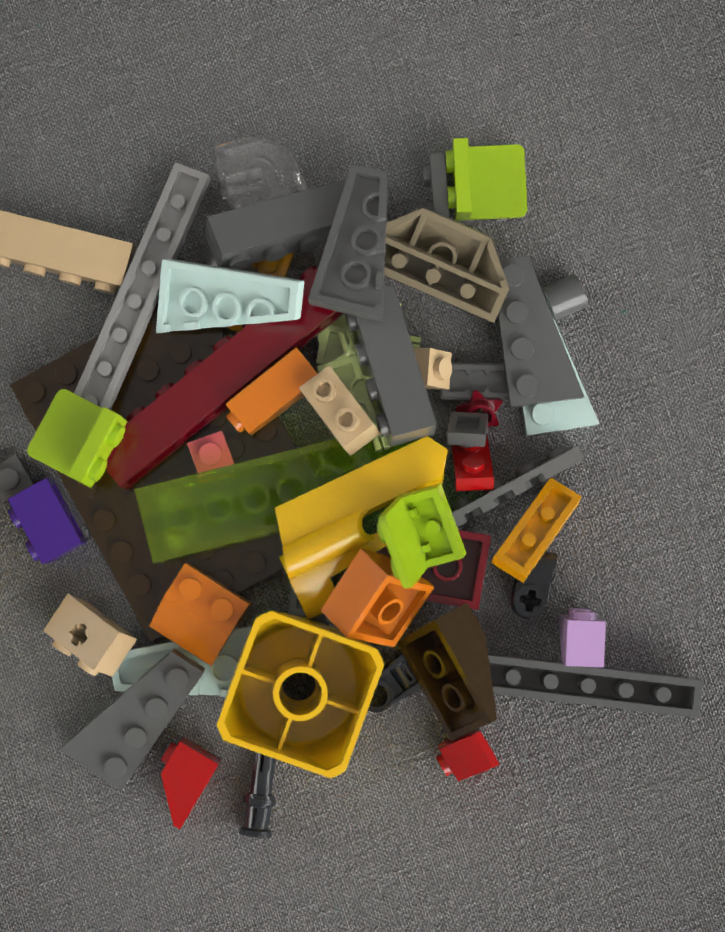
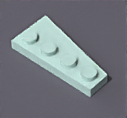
M162 259L156 333L300 319L304 281L175 259Z

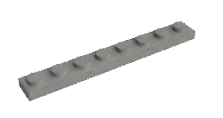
M175 162L74 394L101 408L112 409L158 303L162 259H177L211 181L209 174Z

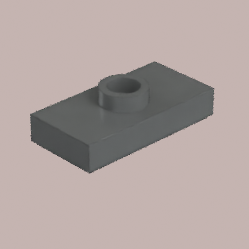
M451 363L452 374L450 376L449 389H440V400L470 401L473 390L477 389L485 398H501L502 401H509L504 363Z

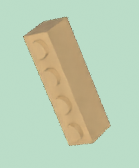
M0 210V267L9 268L10 263L24 266L23 271L32 275L45 277V273L50 272L58 274L59 281L80 286L81 280L94 283L95 290L113 295L116 294L117 289H120L137 251L133 243Z

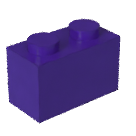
M45 478L8 498L12 507L8 509V514L18 529L23 527L29 539L25 542L26 548L35 561L40 559L42 564H50L88 543L54 479Z

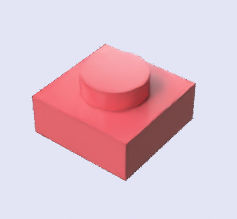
M222 430L187 443L199 478H204L236 466Z

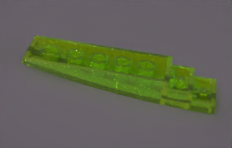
M379 437L382 452H375V447L371 440L350 456L337 439H332L135 489L153 563H158L278 534L280 531L275 507L417 440L395 445L388 450H384L381 438Z

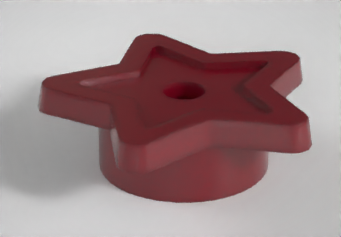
M475 389L472 392L470 401L457 405L455 412L478 413L477 410L482 409V413H488V428L490 426L497 427L499 421L495 412L503 402L501 398H485L479 390Z

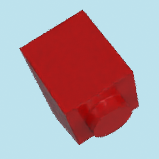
M480 729L452 741L447 738L437 744L441 752L436 757L439 765L446 776L453 773L458 782L500 764Z
M185 737L178 745L171 742L160 760L166 764L161 772V778L173 826L181 829L221 762L220 758Z

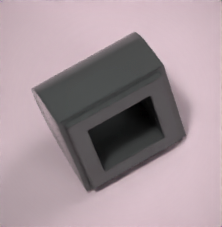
M574 273L541 287L555 322L588 307V299L584 288Z

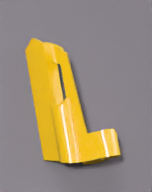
M426 436L275 507L283 546V555L279 558L308 620L323 613L321 609L329 598L331 591L335 588L330 577L348 568L351 560L360 549L377 552L387 546V544L381 541L378 532L373 535L365 533L362 527L364 516L390 505L400 494L439 483L443 484L448 449Z

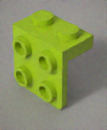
M468 138L453 139L451 150H445L446 173H452L453 187H447L448 208L454 209L455 221L524 217L527 213L524 148L519 144L469 147Z
M61 389L57 392L27 448V453L32 458L92 488L94 483L102 477L112 449L122 440L127 421L119 414L105 407L101 408L66 389Z
M441 483L400 494L379 516L377 524L378 535L381 541L387 544L391 555L392 572L396 579H400L403 588L413 587L428 567L459 560L466 555V550Z

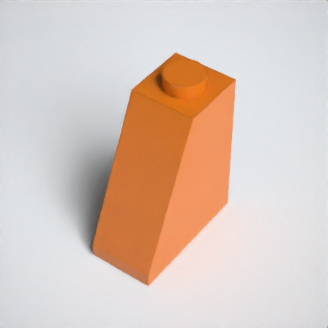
M296 347L228 401L226 406L231 412L226 417L239 433L246 429L250 435H253L302 399L304 395L299 387L318 373Z

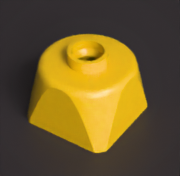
M274 611L265 613L255 619L241 651L217 722L219 733L224 741L328 778L335 777L346 771L384 666L383 660L378 650L361 640L346 638L340 630L329 625L288 613ZM303 672L312 675L315 679V689L308 698L293 700L283 691L282 682L291 674Z

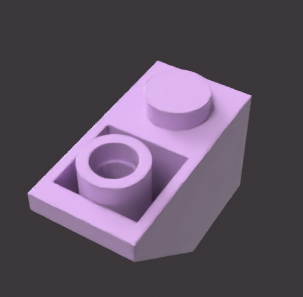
M569 608L568 615L559 614L561 662L565 666L604 667L606 621L597 617L596 612H592L591 609Z

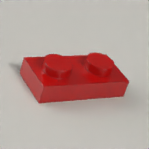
M488 435L486 436L485 447L474 446L465 448L459 445H451L456 491L494 490V474Z

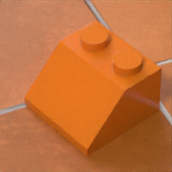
M360 549L351 560L348 569L337 586L331 591L321 611L346 638L395 647L434 589V586L420 577L413 587L403 588L400 579H396L392 572L391 558L384 554Z
M185 563L164 595L149 627L212 666L252 603L192 564Z

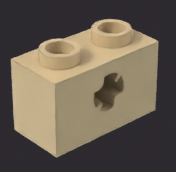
M330 365L299 387L300 391L350 456L380 434L374 423Z
M71 594L66 595L43 630L54 639L53 647L67 656L74 654L80 659L77 665L93 676L100 672L113 677L137 641V638L88 601Z

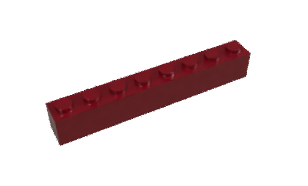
M316 265L307 269L299 278V280L304 281L300 319L242 324L243 329L234 337L228 335L221 339L213 347L214 353L204 361L198 359L190 364L184 371L185 376L176 384L170 382L163 386L155 394L156 400L146 408L140 406L127 416L126 421L128 423L125 425L124 436L120 443L112 449L106 466L107 472L119 487L125 490L132 487L228 409L226 406L228 401L296 347L298 350L303 348L344 314L310 305L308 298L318 270Z

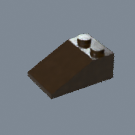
M468 603L437 618L397 642L450 741L497 720L486 636L480 627L478 618L473 614Z

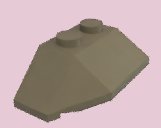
M424 207L387 222L386 276L492 323L495 322L509 291V285L492 237Z

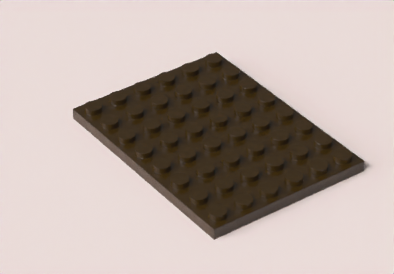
M157 303L111 411L119 414L126 420L127 416L140 406L146 408L156 400L155 394L163 386L170 382L176 384L185 376L184 371L190 364L198 359L204 361L214 353L213 347L228 335L234 337L228 326L156 333ZM99 336L10 385L35 432L57 392L61 389H66L72 393L75 392ZM228 408L128 490L119 487L106 469L102 477L94 483L92 488L57 471L150 642L163 636L149 627L164 595L185 563L192 564L237 594L284 568L279 558L283 555V546L275 507L288 501L146 534L142 520L313 480L311 473L279 416L253 435H250L246 429L241 433L235 429L226 417L231 412ZM222 430L236 466L204 478H199L187 443Z

